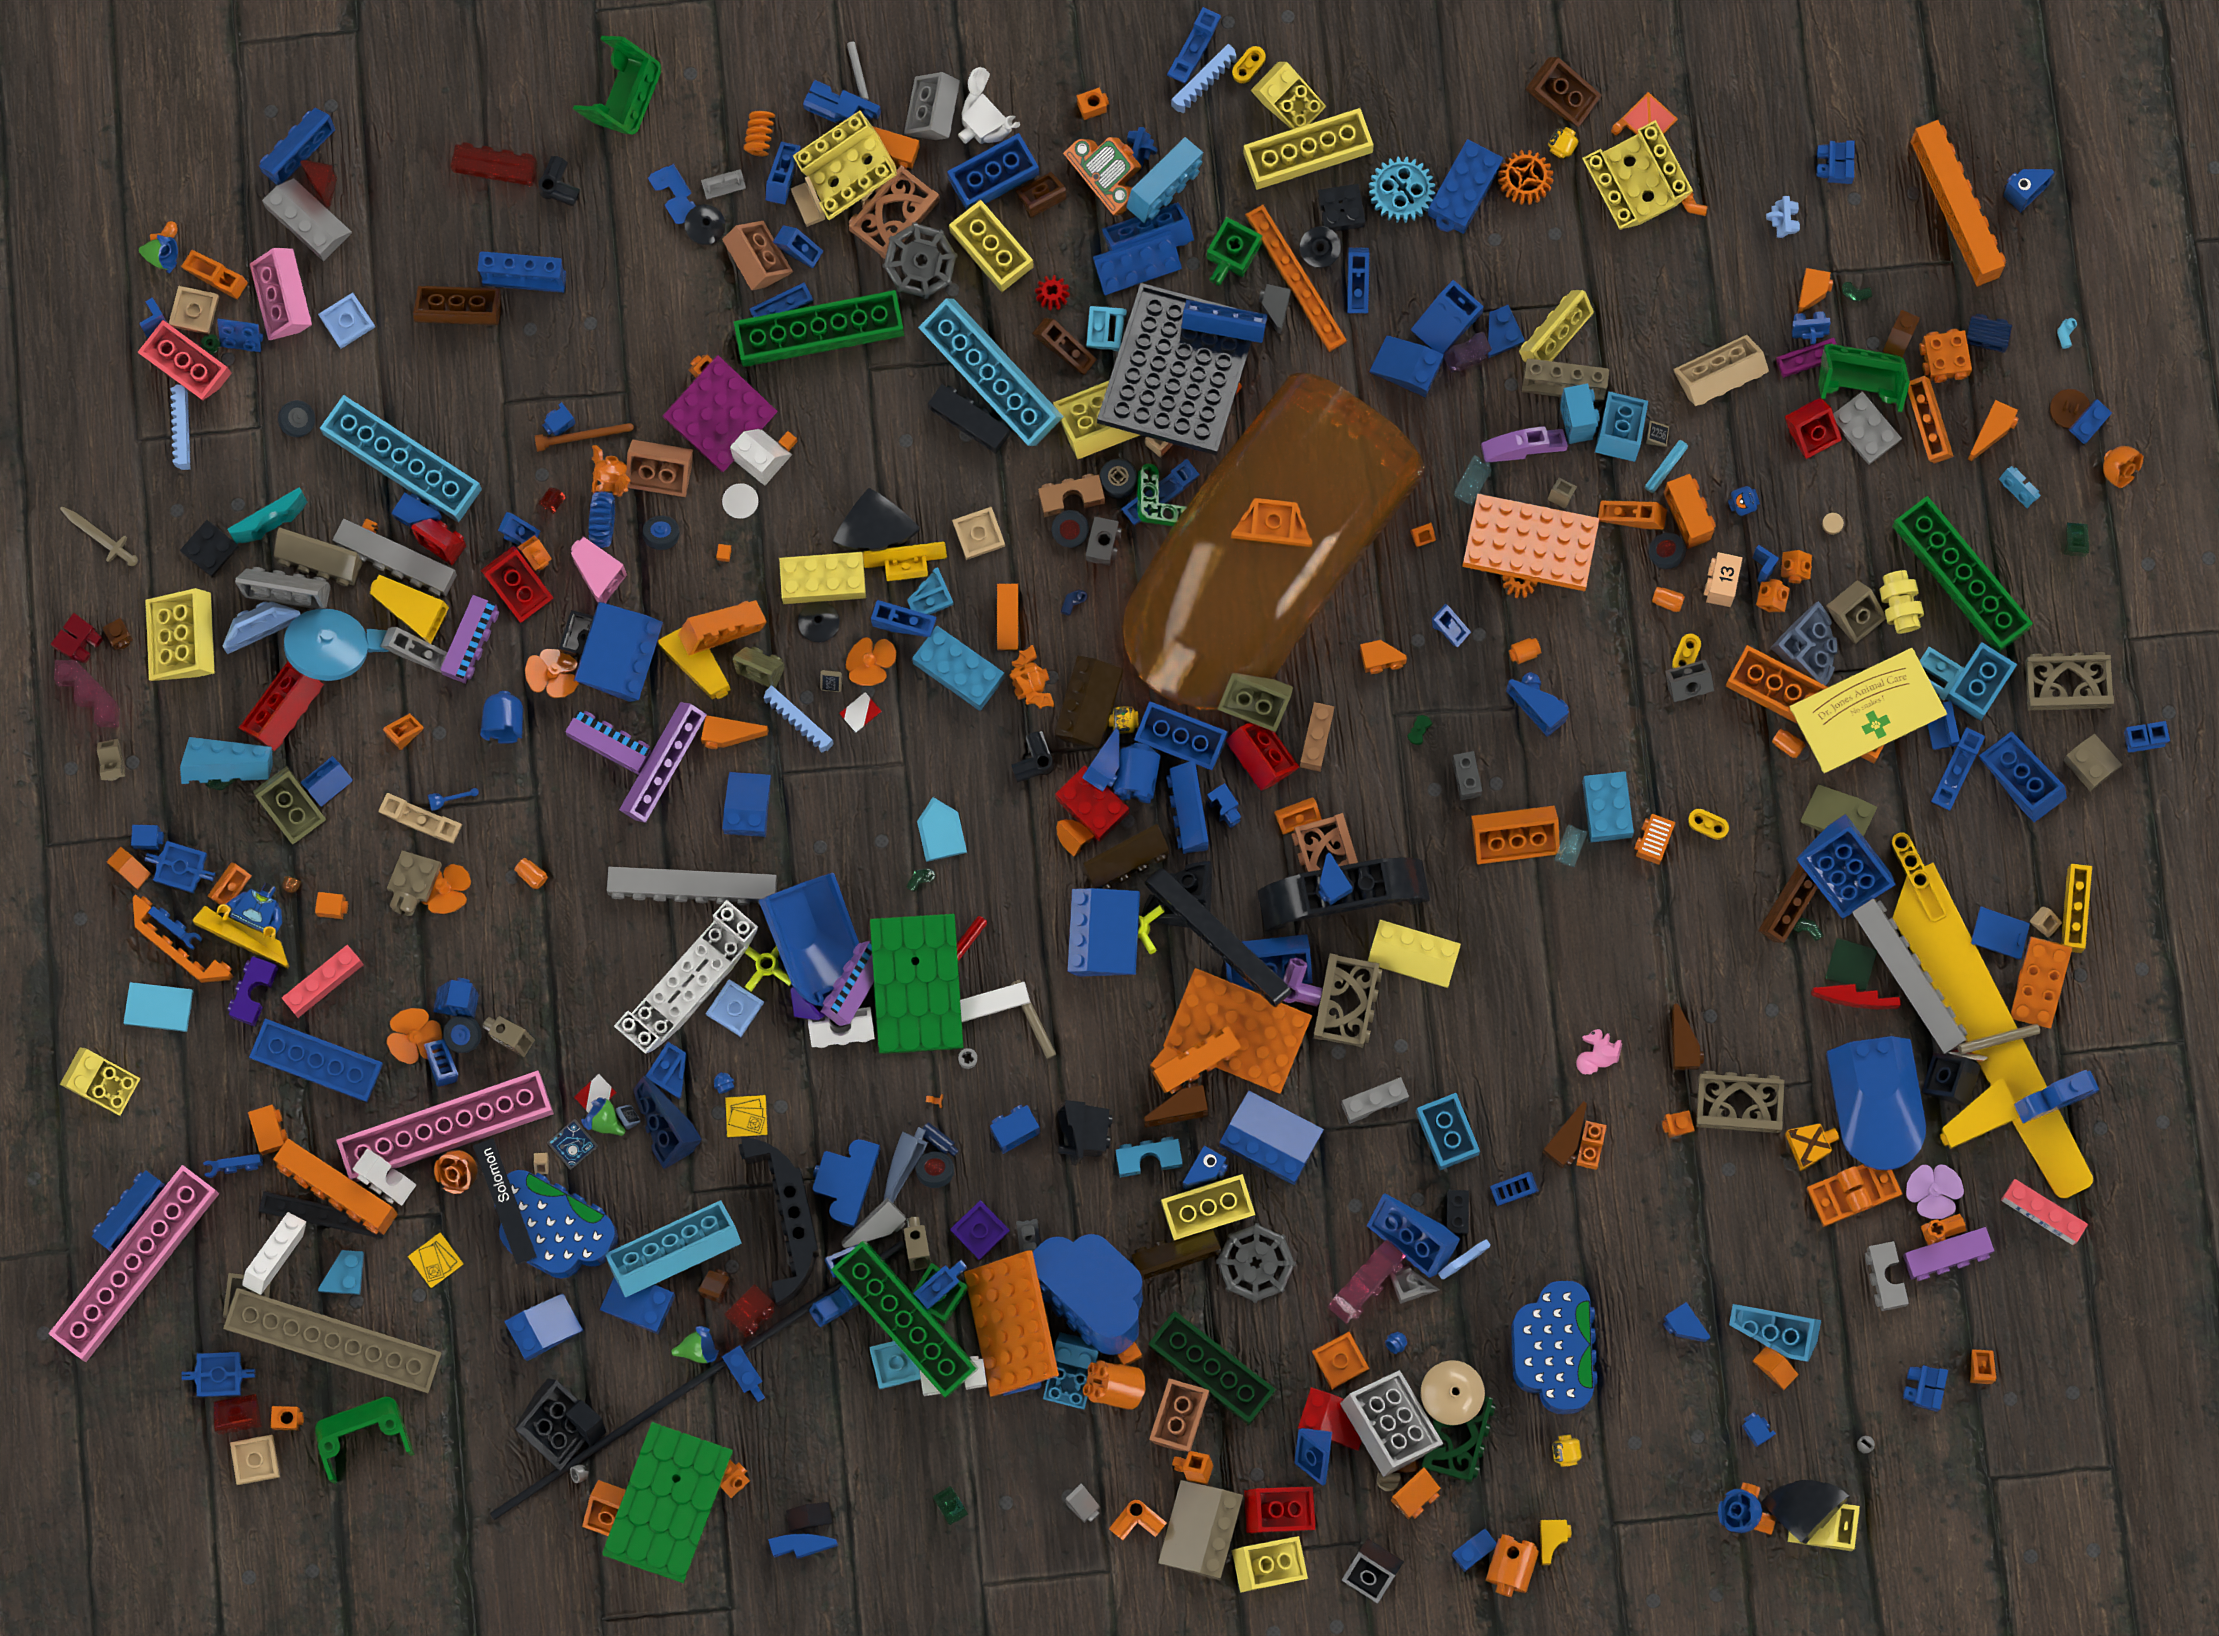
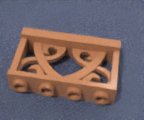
M902 165L898 169L896 168L897 175L878 187L875 191V196L865 201L862 211L859 214H854L849 220L850 232L854 233L878 252L884 259L886 258L889 245V237L912 225V222L920 224L940 201L937 192L931 190ZM900 180H907L910 183L911 189L908 194L905 193L904 184L902 189L896 188V184ZM915 187L927 195V197L922 198L913 195ZM892 202H904L903 215L906 221L904 223L889 221L883 224V205ZM909 202L911 203L910 207H915V211L912 213L907 211ZM865 220H870L871 225L867 226V228H875L877 226V230L867 233L862 230L861 225ZM890 226H896L898 228L895 233H892L890 231L891 228L888 229L887 232L886 229ZM880 234L885 245L882 247L872 238Z
M1343 813L1294 827V833L1291 834L1295 846H1299L1300 853L1297 854L1300 865L1305 866L1306 872L1321 870L1316 864L1325 846L1332 854L1338 856L1345 855L1346 860H1343L1338 866L1358 863ZM1336 824V828L1325 836L1319 829ZM1308 832H1315L1320 836L1321 840L1318 842L1316 838L1310 837L1313 843L1307 845L1304 841V836ZM1331 841L1333 846L1335 842H1339L1341 847L1335 850L1329 842ZM1306 851L1313 852L1310 862Z

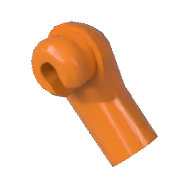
M1693 193L1681 201L1688 213L1706 215L1707 206L1696 204Z
M173 221L167 222L161 233L150 234V241L158 239L157 235L174 238L178 231L176 223Z

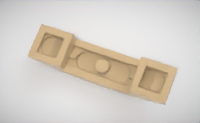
M389 793L386 794L378 811L417 831L453 844L462 827L461 823L444 816H438Z

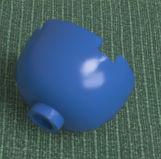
M1733 1489L1727 1492L1724 1501H1720L1718 1507L1720 1523L1727 1530L1736 1533H1746L1753 1530L1762 1518L1760 1501L1755 1495L1743 1489Z

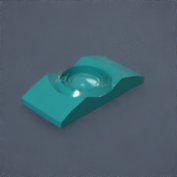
M299 487L229 527L227 530L236 544L261 540L266 532L277 528L282 523L292 522L303 510L307 500Z

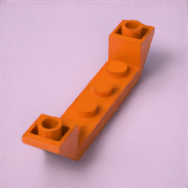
M135 894L133 897L134 924L140 933L201 983L231 980L234 977L230 973L232 969L223 961L219 964L214 960L203 972L205 968L197 961L194 963L190 962L187 959L189 955L181 948L178 950L171 946L173 942L165 935L160 937L156 934L157 929L151 923L147 922L144 924L150 918L148 912L151 909L152 903L146 897L142 896L140 899Z

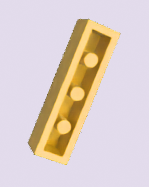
M2070 864L2067 868L2061 944L2072 946L2071 952L2082 953L2086 946L2092 866Z

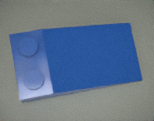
M2012 731L1979 755V758L2033 822H2036L2067 798L2065 786Z
M1386 1193L1382 1195L1367 1224L1368 1228L1429 1278L1438 1274V1272L1446 1267L1460 1240L1442 1224Z

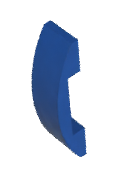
M1204 7L1201 9L1179 56L1175 58L1167 76L1182 83H1187L1201 60L1216 30L1221 15Z
M1188 459L1171 470V473L1159 482V503H1169L1200 476ZM1151 490L1144 493L1147 497H1153ZM1138 497L1122 508V511L1134 526L1142 521L1137 513ZM1146 508L1144 511H1146V512L1148 513V515L1150 516L1151 513H1150V512L1148 511V509Z
M1966 727L1931 800L1932 803L1948 811L1951 810L1985 739L1984 735Z

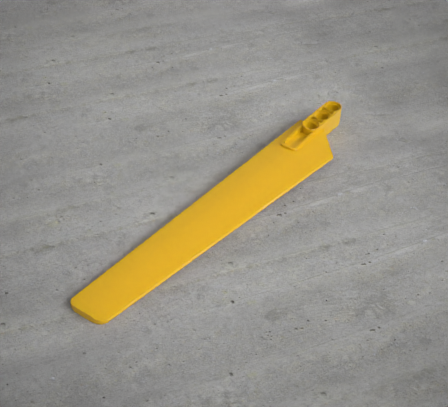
M1897 833L1892 839V849L1906 875V879L1893 915V920L1897 924L1901 935H1904L1909 942V948L1912 953H1915L1922 963L1920 967L1923 972L1927 971L1933 979V982H1931L1935 990L1938 988L1945 999L1942 1001L1946 1008L1950 1006L1957 1017L1954 1018L1958 1025L1962 1024L1968 1033L1965 1036L1968 1040L1966 1042L2018 1029L1976 945L1971 944L1972 938L1934 863L1924 866L1910 837L1905 833ZM1898 839H1904L1907 842V846L1905 848H1898L1895 842ZM1912 857L1917 863L1913 867H1908L1905 864V860ZM1917 876H1923L1926 879V883L1920 886L1914 882V879ZM2023 1038L1971 1052L1988 1057L1983 1061L1976 1060L1978 1065L1981 1066L1980 1068L1991 1086L2003 1077L2015 1103L2047 1087ZM2059 1109L2024 1124L2021 1118L2012 1121L2055 1195L2065 1199L2091 1186L2093 1176Z

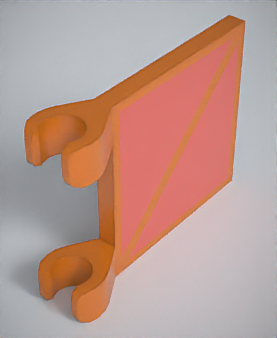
M1647 92L1613 125L1611 132L1617 136L1627 126L1637 135V129L1656 120L1664 134L1678 118Z

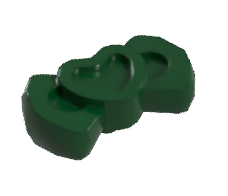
M1419 715L1416 717L1414 727L1407 735L1408 740L1412 744L1420 745L1423 743V735L1426 733V729L1432 726V721L1428 716Z

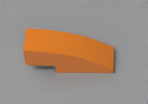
M191 250L181 266L192 275L237 300L248 284L242 275L227 269L223 264L194 250Z
M997 584V650H1018V584Z

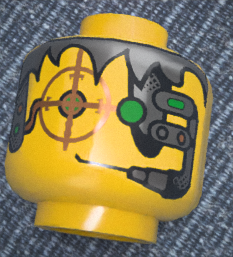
M1567 127L1564 130L1556 129L1548 142V146L1551 148L1550 152L1561 159L1570 157L1579 142L1575 137L1576 132Z
M1115 707L1113 714L1109 718V727H1113V730L1115 728L1118 729L1119 734L1133 733L1135 728H1138V711L1135 712L1133 707Z
M1571 1434L1558 1436L1559 1440L1552 1444L1554 1461L1560 1463L1561 1467L1577 1465V1461L1582 1457L1580 1441L1572 1438Z

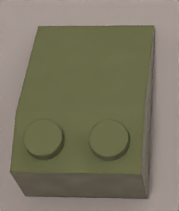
M745 647L733 657L737 674L767 687L772 685L776 688L785 669L781 658L775 655L770 657L764 655L763 651L756 647L751 649Z
M1232 673L1217 710L1276 732L1290 700L1293 687L1274 679Z
M287 766L253 790L256 798L292 845L326 820Z
M1818 785L1800 822L1822 832L1828 825L1846 814L1864 837L1877 807L1857 797Z

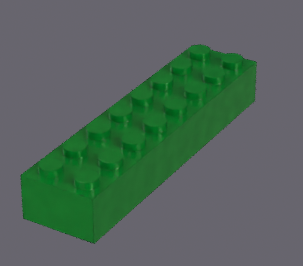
M896 290L734 321L743 367L904 336Z
M1928 496L1894 521L1892 527L1995 651L2001 652L2031 628L2033 622Z
M866 1241L860 1242L831 1269L944 1398L949 1397L979 1369Z

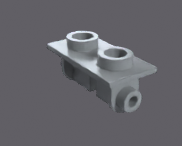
M741 169L701 180L706 199L746 189Z

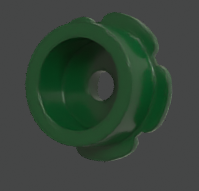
M209 334L207 337L204 336L200 342L202 344L201 348L209 354L216 353L221 346L220 340L213 334Z

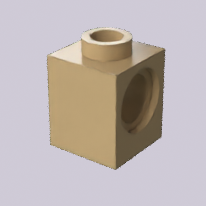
M1150 437L1145 438V445L1160 458L1173 445L1172 443Z

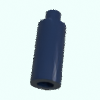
M928 1122L922 1128L926 1130L923 1138L945 1154L950 1153L953 1157L957 1155L959 1150L954 1147L955 1142Z

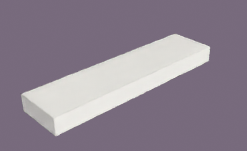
M1025 982L960 1000L962 1022L1030 1003Z

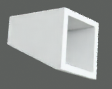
M759 429L744 431L730 447L732 456L735 459L734 461L763 485L770 481L792 455L763 430Z

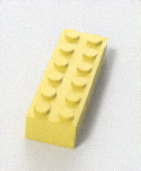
M1358 108L1244 145L1243 154L1256 190L1373 153V142L1361 109Z

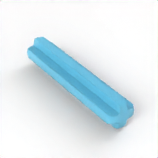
M1679 440L1647 482L1645 486L1647 491L1654 493L1688 447L1684 441Z

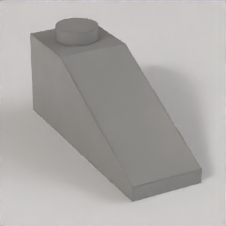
M398 627L388 628L380 646L400 657L440 673L448 653Z
M886 1198L841 1241L842 1246L848 1248L862 1241L867 1242L889 1235L894 1230L898 1232L905 1225L906 1217Z
M1082 1484L1066 1498V1505L1084 1523L1087 1520L1092 1522L1100 1514L1097 1511L1100 1506Z

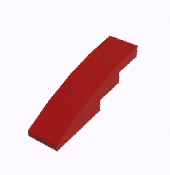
M1855 984L1815 987L1811 991V995L1854 1008L1898 1009L1900 1006L1899 997L1878 999L1877 990L1856 992Z

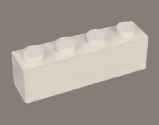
M287 1212L246 1269L242 1284L244 1287L259 1295L264 1292L302 1239L306 1221Z

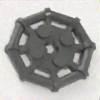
M912 222V225L889 237L886 258L882 265L895 284L896 291L928 299L930 295L947 285H951V277L958 255L954 252L942 229L938 230ZM920 233L932 236L933 238L931 241L920 239ZM913 234L914 240L905 245L902 240ZM938 241L940 242L946 254L941 255V253L938 252L936 243ZM896 247L902 249L899 261H893ZM920 255L923 256V260H926V263L921 264V266L916 262V258ZM942 260H947L943 274L940 272ZM900 266L902 273L906 276L903 280H901L894 267ZM936 276L939 281L928 287L927 281ZM910 280L921 282V288L907 284Z
M1255 1223V1225L1235 1233H1229L1220 1256L1216 1259V1264L1219 1266L1226 1284V1290L1252 1300L1253 1303H1257V1301L1277 1293H1283L1290 1274L1296 1266V1262L1293 1260L1285 1240L1286 1236L1262 1227L1259 1223ZM1254 1234V1241L1244 1245L1240 1243V1239ZM1259 1235L1273 1240V1244L1269 1246L1264 1242H1260ZM1234 1245L1239 1250L1236 1253L1235 1259L1231 1260L1228 1259V1256ZM1278 1246L1284 1261H1278L1274 1249ZM1252 1258L1262 1261L1259 1264L1260 1268L1256 1269L1255 1266H1250ZM1234 1265V1268L1238 1275V1277L1234 1280L1232 1279L1228 1266ZM1277 1267H1283L1282 1274L1277 1281L1273 1276ZM1240 1281L1247 1282L1253 1285V1290L1250 1291L1238 1284ZM1269 1281L1273 1285L1272 1287L1258 1291V1285L1264 1284Z

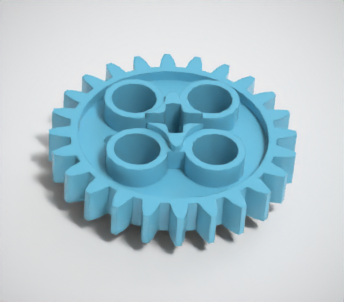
M1397 157V161L1394 163L1390 158L1388 166L1382 162V170L1376 168L1375 173L1377 175L1371 176V180L1374 181L1369 183V188L1373 189L1369 191V196H1374L1371 199V204L1377 203L1375 210L1382 209L1381 216H1384L1386 213L1389 214V221L1393 216L1396 217V223L1399 222L1400 218H1403L1404 222L1407 223L1408 217L1415 221V214L1422 217V210L1428 211L1429 207L1427 204L1431 205L1433 201L1430 197H1435V192L1432 191L1435 189V184L1430 183L1433 181V176H1427L1429 169L1422 170L1423 163L1416 166V159L1408 163V157L1405 158L1404 162H1401L1400 158ZM1407 173L1409 178L1401 179L1399 174ZM1389 184L1393 189L1386 191L1382 187ZM1399 187H1400L1401 189L1406 188L1405 193H1404L1403 190L1398 191V188H1399ZM1417 188L1422 193L1414 195L1411 190ZM1402 200L1405 202V205L1399 207L1395 205V202Z

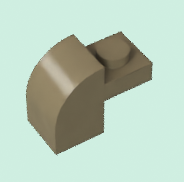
M119 740L99 742L97 744V753L101 765V780L113 781L120 777H125V767Z

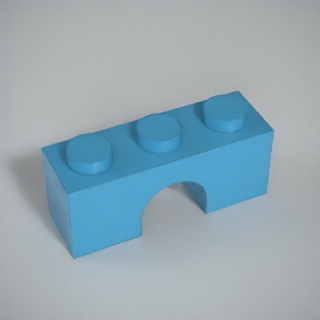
M1173 1137L1162 1138L1161 1142L1153 1143L1152 1140L1140 1142L1139 1146L1132 1147V1144H1124L1115 1150L1120 1178L1141 1174L1140 1162L1146 1156L1156 1157L1160 1161L1161 1170L1180 1168L1183 1165L1178 1139L1174 1140Z

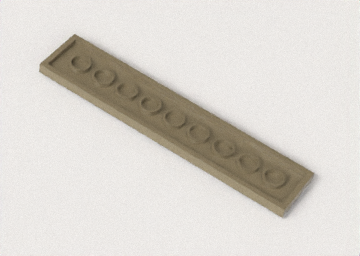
M239 1288L236 1289L223 1328L227 1331L427 1394L429 1393L441 1356V1352Z

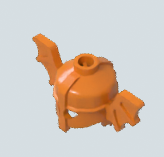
M593 445L592 460L595 463L591 491L593 493L597 491H612L613 495L621 497L623 492H628L627 486L631 481L626 475L627 466L615 456H607L603 460L602 450L597 445Z
M1030 645L1028 649L1020 650L1018 659L1012 661V666L1015 668L1011 670L1012 673L1009 676L1013 679L1012 684L1016 688L1014 690L1018 700L1026 698L1025 702L1027 705L1035 704L1039 709L1045 706L1054 707L1051 694L1042 693L1045 682L1049 680L1046 668H1040L1036 663L1032 662L1037 656L1033 645Z

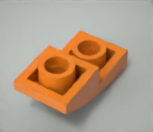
M1590 1121L1585 1122L1576 1163L1577 1166L1597 1170L1607 1125Z

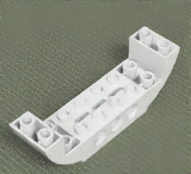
M726 900L714 913L713 923L632 1013L627 1011L614 1025L616 1029L645 1054L655 1050L680 1029L730 973L753 940L758 926L729 901Z

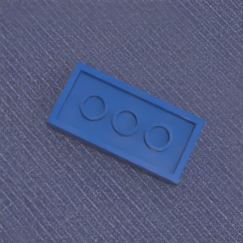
M1170 230L1093 257L1104 295L1182 269Z

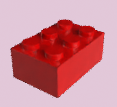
M1084 765L1055 793V799L1101 842L1129 814V807L1107 786L1102 792L1084 780L1082 777L1088 769Z

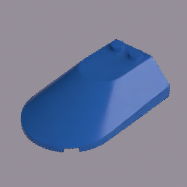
M834 873L802 882L759 900L794 989L806 1001L820 1007H824L823 1002L825 998L832 993L835 981L842 976L844 972L843 967L851 960L854 955L853 950L859 944Z
M1890 1036L1849 1042L1828 1050L1826 1053L1841 1138L1846 1150L1853 1158L1865 1164L1864 1166L1876 1170H1892L1909 1163L1920 1151L1926 1134V1123L1911 1039Z

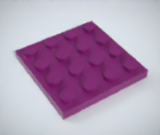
M716 355L662 417L716 468L724 472L735 460L730 447L744 431L762 430L778 411L719 355Z

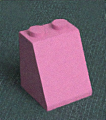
M583 537L580 541L577 540L573 544L571 555L597 603L602 602L606 604L627 576L626 570L622 563Z

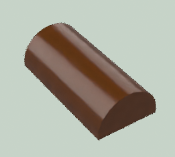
M418 286L413 312L414 321L417 323L498 325L500 318V289Z

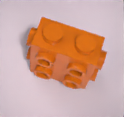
M1951 329L1943 334L1930 332L1924 336L1922 343L1919 344L1921 356L1924 355L1925 358L1923 372L1924 375H1928L1930 381L1941 383L1948 378L1962 380L1970 375L1972 367L1965 330Z

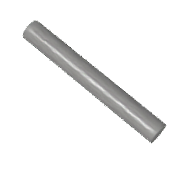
M849 42L847 46L859 95L861 98L869 100L855 42Z

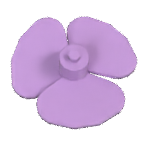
M1921 1165L1911 1174L1906 1188L1907 1199L1911 1202L1920 1201L1917 1205V1211L1921 1216L1929 1219H1943L1952 1215L1955 1212L1956 1206L1951 1199H1959L1964 1194L1961 1179L1954 1170L1946 1165H1938L1935 1167L1934 1172L1930 1166Z

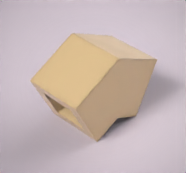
M534 1153L535 1175L536 1173L548 1174V1153Z

